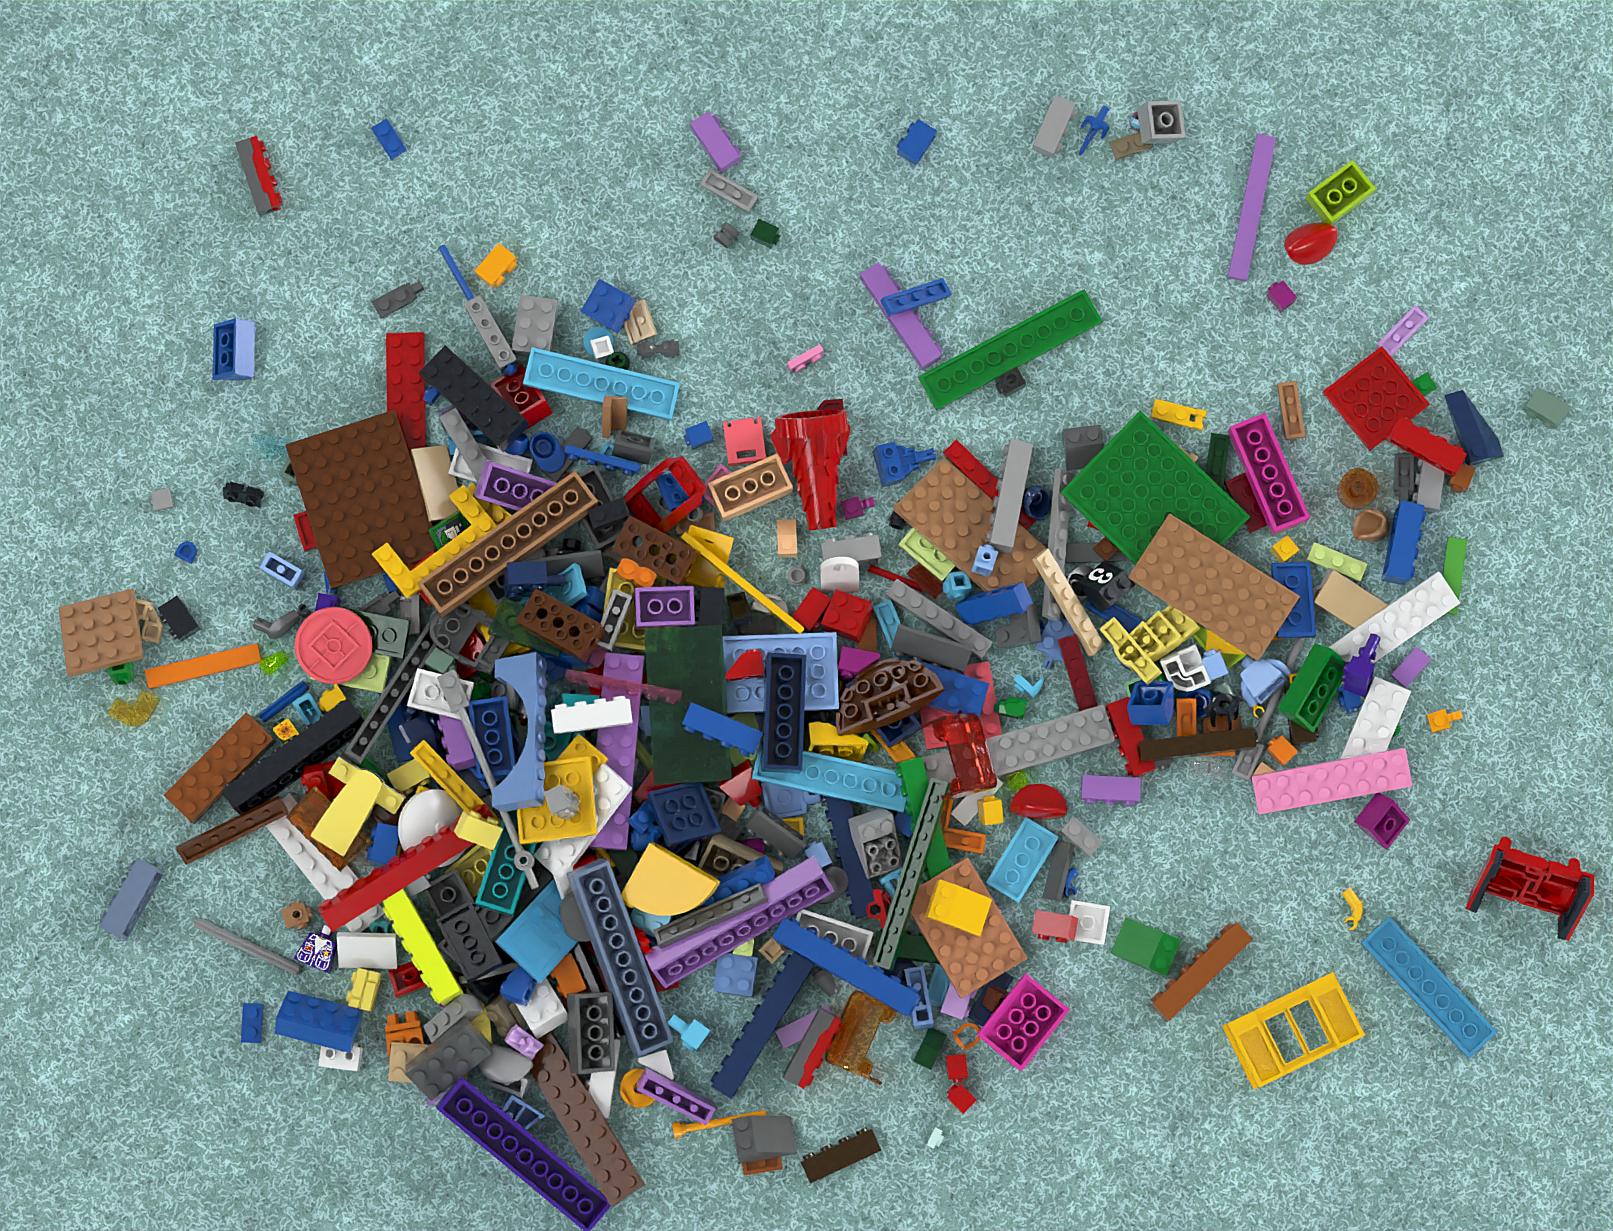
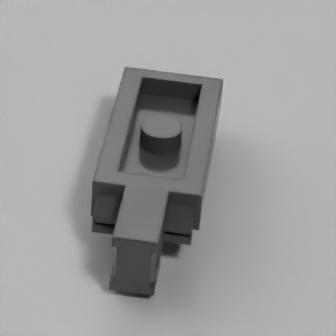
M420 281L412 285L409 282L373 300L372 303L382 319L414 302L418 298L416 294L423 291L424 287Z
M1394 453V496H1399V503L1401 500L1408 502V497H1412V492L1414 491V455Z
M396 590L389 595L386 592L379 594L359 610L386 615L395 607L394 602L401 595Z

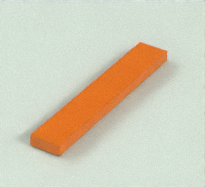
M256 643L146 669L145 675L148 688L153 689L262 663L259 645Z

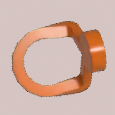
M965 1023L953 1032L954 1040L965 1051L976 1045L980 1041V1037L977 1036L975 1041L964 1045L958 1034L966 1027H973L978 1033L980 1029L976 1024Z

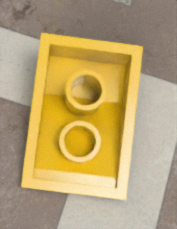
M821 722L809 723L803 739L804 751L858 763L862 762L868 746L867 740L854 734L839 736L836 726Z
M939 879L936 880L925 918L980 936L992 899Z

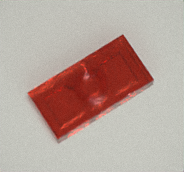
M919 562L907 572V575L934 599L944 592L943 583Z

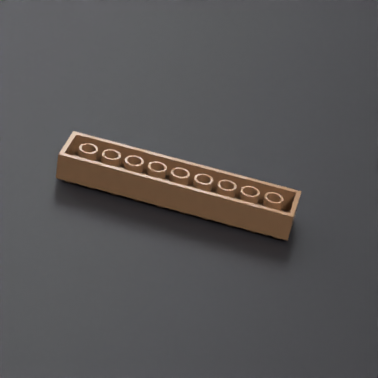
M574 471L418 582L419 588L441 618H443L503 575L507 562L523 561L588 514L587 510L598 507V500L576 471Z

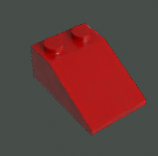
M521 364L517 367L515 374H505L490 383V386L527 420L529 427L553 412L539 389L523 385L526 370Z

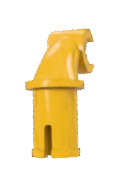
M1349 888L1341 894L1351 907L1350 911H1352L1351 917L1346 918L1344 924L1348 921H1353L1354 926L1349 930H1355L1362 916L1364 902L1359 900L1352 888Z

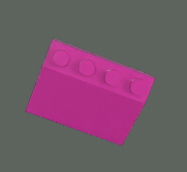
M1025 973L976 1035L1015 1069L1022 1072L1070 1009Z

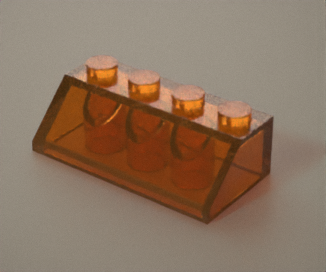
M315 786L289 812L286 818L341 872L360 854L370 840L360 831L343 857L311 837L310 835L332 804Z

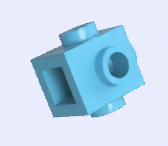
M964 572L949 573L945 582H943V591L947 593L948 600H963L972 590L971 580Z

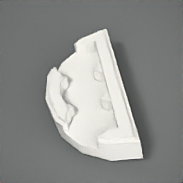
M774 594L765 595L788 614V607L781 597ZM756 600L754 601L751 610L772 614Z

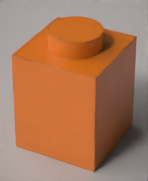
M1282 735L1279 738L1275 736L1267 743L1269 748L1266 751L1282 767L1298 752Z

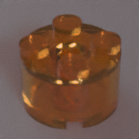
M1363 468L1351 469L1338 483V498L1348 509H1363L1375 499L1379 488L1378 481L1374 474ZM1354 487L1361 488V491L1354 490Z

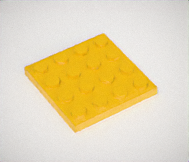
M591 757L544 762V790L547 791L559 785L571 789L573 795L576 794L579 799V812L574 813L575 816L573 818L561 819L551 814L545 797L541 806L517 809L520 844L598 835Z

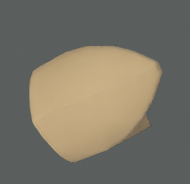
M771 935L758 951L773 964L787 948L774 941L773 935Z

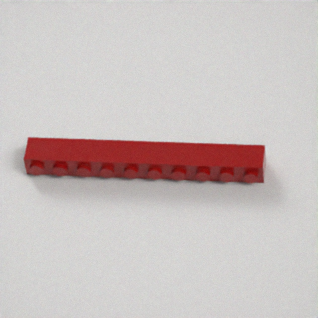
M485 804L477 805L472 809L480 813L482 818H494L490 809ZM461 816L457 817L455 822L449 826L441 827L433 836L425 837L417 846L409 847L401 856L393 857L388 861V864L374 869L367 877L356 880L354 885L348 889L340 890L335 897L321 902L317 909L331 932L336 931L475 844L459 838L454 833Z

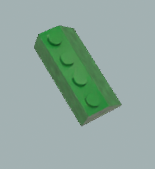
M1314 643L1281 701L1278 710L1286 718L1314 733L1342 683L1345 673L1343 669L1346 662L1333 649Z

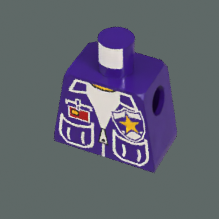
M326 925L322 926L319 935L310 932L293 959L330 974L337 948V943L330 940L333 932Z

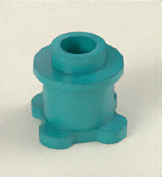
M387 920L373 921L369 925L372 933H392V925H389ZM380 926L384 928V932L380 931Z

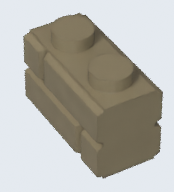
M497 993L484 1006L488 1018L493 1021L497 1028V1033L503 1039L507 1037V1033L515 1025L522 1029L527 1025L516 1004L506 1001L501 993Z

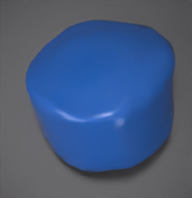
M522 433L504 452L511 455L525 453L529 449L527 434Z

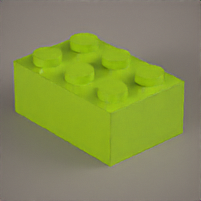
M1351 160L1311 190L1305 199L1324 223L1333 225L1371 197L1376 188L1357 164Z

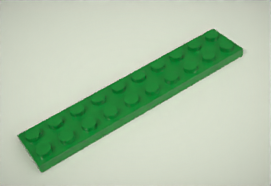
M1085 289L927 371L918 376V379L937 411L992 382L998 376L1011 369L1018 368L1098 326L1103 321Z

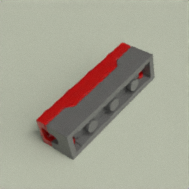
M257 136L235 142L259 216L281 210L282 198L280 193L275 191L274 186H277L274 175L270 176L269 169L272 167L269 158L264 157L263 152L266 151L263 140L259 141Z
M819 1007L782 1075L785 1080L798 1085L802 1089L806 1085L810 1086L814 1079L812 1074L815 1068L819 1069L823 1062V1058H821L823 1053L829 1051L833 1043L831 1041L833 1035H837L842 1027L839 1017Z

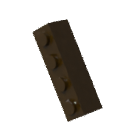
M865 1127L857 1131V1136L851 1139L849 1135L839 1139V1144L834 1147L829 1144L820 1148L822 1152L814 1155L812 1152L803 1156L804 1161L801 1162V1165L810 1184L882 1151L873 1130H868Z

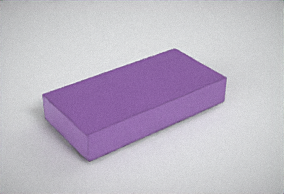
M1416 647L1391 676L1406 688L1431 659Z

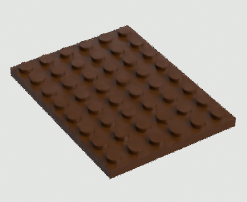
M395 410L285 444L331 589L385 573L372 556V553L385 543L390 545L406 566L421 561L432 551H438L429 533V529L433 525L432 522H429L425 501Z

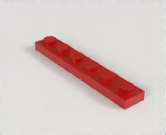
M956 439L943 454L970 481L994 500V497L998 496L999 490H996L998 479ZM1021 504L1018 523L1028 530L1037 520L1026 515Z

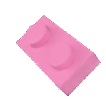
M819 344L787 362L789 371L797 373L806 368L805 365L807 363L818 362L822 359L824 350Z

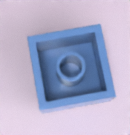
M730 953L719 957L713 991L752 997L758 958Z

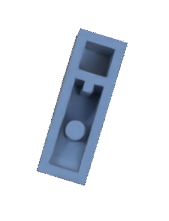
M924 966L904 969L907 986L910 985L917 989V994L921 997L912 1012L914 1031L934 1028Z

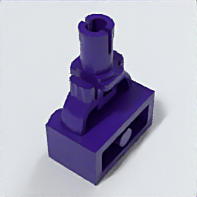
M1371 633L1366 645L1359 648V657L1353 656L1350 662H1346L1343 669L1345 673L1342 678L1344 682L1343 690L1366 697L1373 681L1375 663H1372L1371 660L1376 659L1375 651L1381 639L1377 634Z

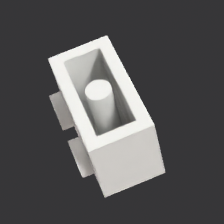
M354 1043L351 1053L321 1046L318 1066L360 1071L363 1048L358 1047V1043Z

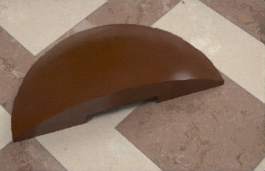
M891 658L876 662L855 676L856 680L850 688L846 687L840 698L841 706L839 713H836L838 735L862 733L899 721L936 699L945 691L943 684L933 671L916 660L906 661L899 658Z

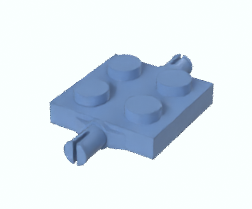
M1060 618L1058 621L1048 619L1041 633L1042 642L1036 643L1034 647L1046 656L1042 667H1046L1047 670H1049L1053 661L1064 663L1057 639L1075 634L1067 618Z

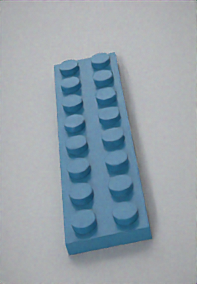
M1390 916L1360 943L1468 1059L1497 1033L1493 1026Z

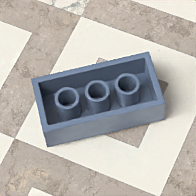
M139 858L130 864L128 869L130 873L127 878L122 879L119 885L120 891L117 896L114 895L109 903L111 906L109 911L105 912L100 919V928L124 940H128L165 873Z

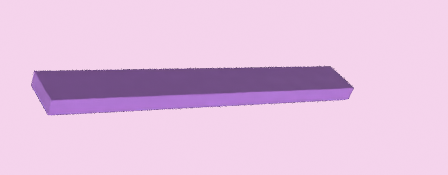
M1257 134L1228 273V278L1247 281L1276 137Z

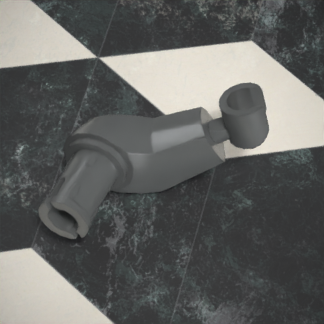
M300 604L297 612L293 609L273 623L257 617L253 628L265 632L270 639H277L300 621V616L307 618L311 611L302 612L306 605Z

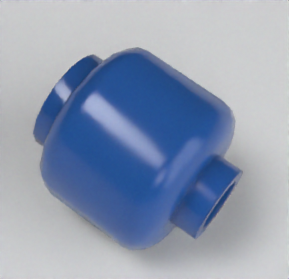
M633 828L628 834L629 846H632L635 851H645L649 843H652L647 838L650 833L645 830L640 834Z

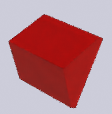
M412 961L398 966L397 969L388 970L394 994L398 999L428 987L420 976L423 974L422 970L419 971Z

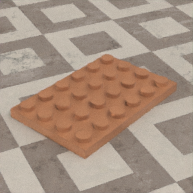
M968 857L920 885L910 913L960 999L1027 959L1026 954L993 899L980 936L925 918L936 880L939 879L992 899Z

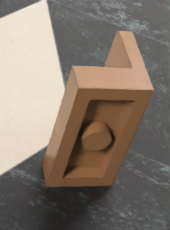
M604 396L602 438H610L611 430H626L627 397Z

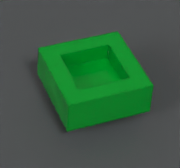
M1428 372L1411 381L1423 396L1437 389Z

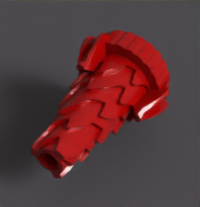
M828 409L794 412L779 415L775 419V430L771 433V440L782 464H787L792 460L793 477L797 478L798 494L802 499L803 512H806L809 530L837 527L835 511L837 501L836 485H839L837 465H840V457L843 456L850 434L846 410Z

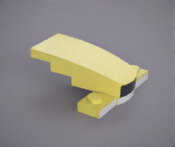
M1170 605L1162 612L1157 611L1146 623L1142 621L1130 634L1115 617L1100 628V631L1114 646L1115 654L1121 665L1131 672H1136L1147 685L1162 673L1154 662L1167 655L1200 630V627L1194 620Z
M339 756L329 774L346 785L327 809L310 836L344 857L368 819L375 803L395 815L406 797L387 786L383 779L375 772L368 769H360Z

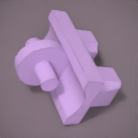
M518 1025L512 1027L504 1039L505 1042L530 1060H533L535 1054L544 1046L543 1043Z

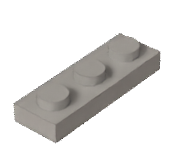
M710 168L700 183L701 187L747 213L751 211L758 199V195Z

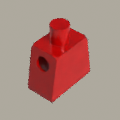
M749 759L719 776L718 782L719 787L739 806L749 802L752 807H757L762 802L758 795L763 791L760 781L751 779L754 768Z

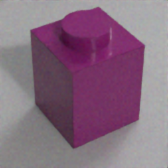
M1283 280L1279 284L1277 282L1273 283L1268 288L1269 292L1266 295L1280 313L1297 299V296Z

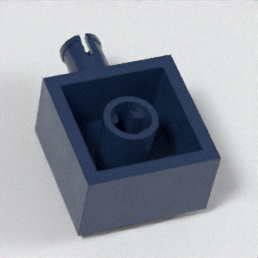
M546 561L507 562L503 574L504 598L518 600L521 597H529L530 599L536 588L545 592L547 587H564V574L547 575Z

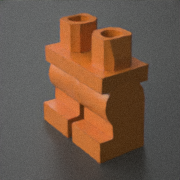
M416 1011L406 1012L407 1023L401 1024L399 1023L398 1014L387 1015L385 1032L389 1059L391 1042L425 1044L422 1022L419 1020Z

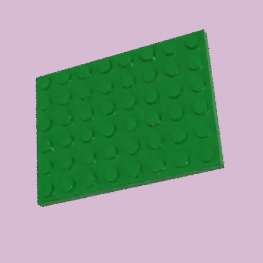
M1139 411L1060 492L1135 566L1169 513L1220 546H1223L1250 518L1225 491L1142 411Z

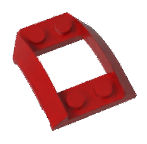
M684 456L665 459L636 483L623 497L627 507L637 519L664 533H668L678 522L703 503L701 500L702 495L705 494L706 486ZM669 470L689 496V499L662 520L642 492L658 477Z

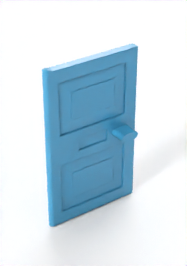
M554 878L495 941L539 984L578 942L568 937L565 933L559 915L562 899Z

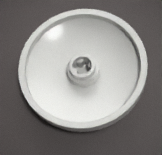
M425 790L414 795L405 804L398 823L399 839L404 851L409 847L417 846L425 837L433 836L441 827L449 826L455 822V819L461 816L463 812L462 807L444 790ZM464 851L460 852L459 854L452 857L451 859L444 862L438 867L447 866L453 863L463 854Z

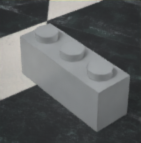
M1057 95L1054 96L1033 143V151L1053 158L1054 154H1059L1062 147L1060 143L1061 138H1066L1070 127H1067L1069 120L1073 121L1077 113L1074 110L1075 103Z
M614 589L600 623L605 632L596 645L597 648L612 653L633 601L631 595Z
M460 994L424 1026V1029L431 1043H433L464 1017L471 1022L484 1009L474 994Z

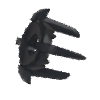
M1219 691L1214 692V697L1204 712L1206 714L1209 713L1210 723L1213 727H1216V714L1221 717L1227 715L1228 729L1231 730L1232 719L1236 720L1238 718L1239 702H1242L1243 699L1238 695L1233 696L1227 693H1220ZM1221 703H1227L1229 706L1221 708Z

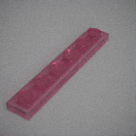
M570 669L566 670L565 678L572 684L580 685V682L588 683V687L599 689L600 686L607 687L608 691L612 692L624 690L627 691L626 694L638 696V693L645 694V698L657 700V697L665 698V702L676 704V701L681 702L682 691Z

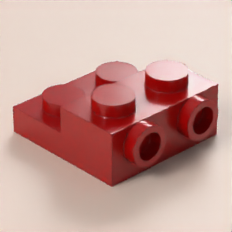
M336 760L304 767L301 781L303 786H307L308 791H305L307 803H312V807L331 804L332 799H335L346 784L329 774Z

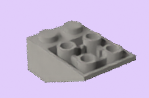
M879 808L848 819L851 837L867 879L903 867L894 818L891 812L885 808Z

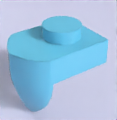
M1020 674L1013 679L1015 683L1014 688L1021 694L1025 692L1031 698L1038 694L1044 681V677H1042L1032 686Z

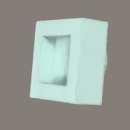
M935 1127L926 1146L934 1149L935 1145L939 1147L944 1138L941 1135L942 1130Z

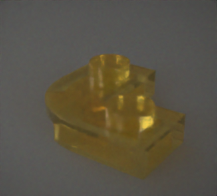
M142 690L134 706L116 698L107 715L125 725L132 727L140 726L151 718L160 699Z

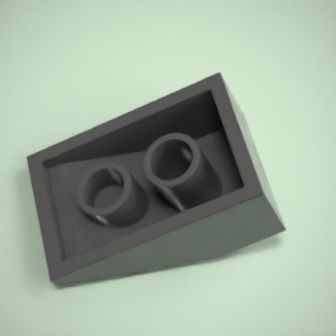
M750 1115L731 1119L739 1164L797 1154L791 1116Z

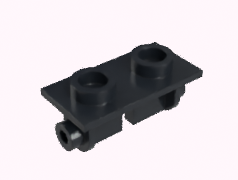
M227 482L225 487H223V498L229 502H239L249 507H261L260 499L264 496V492L261 489L248 486L245 492L243 491L244 485L234 482Z

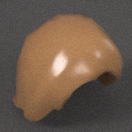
M1364 509L1363 512L1356 516L1354 521L1353 538L1366 542H1378L1384 539L1389 532V521L1385 514L1378 510Z

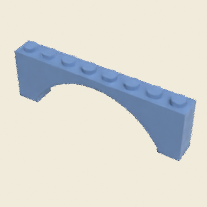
M537 652L495 660V678L503 684H510L518 692L523 700L528 716V734L523 752L509 775L497 787L492 788V807L500 812L541 806L545 797L543 783L545 779L544 761L546 758L544 752V742L546 741L544 724L546 723L545 688L547 681L545 670L547 669V662Z

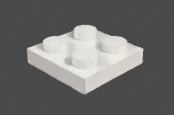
M1071 900L1069 915L1079 918L1074 941L1104 945L1110 906Z

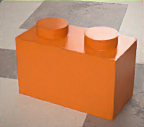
M572 953L567 954L550 972L552 978H557L559 983L556 986L559 995H564L566 999L567 993H580L588 990Z

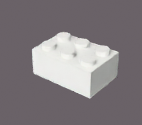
M546 978L540 984L536 983L526 1007L516 1004L536 1039L568 1021V1013Z

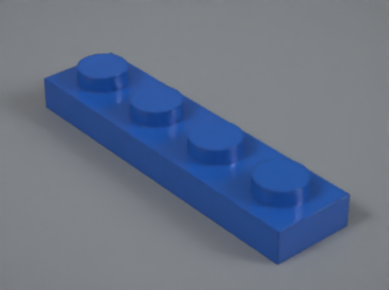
M944 278L885 296L880 302L888 317L949 298L952 293Z
M566 445L564 451L568 459L578 462L581 459L591 466L599 464L605 466L604 468L610 471L622 470L623 474L628 476L639 475L641 466L637 463Z

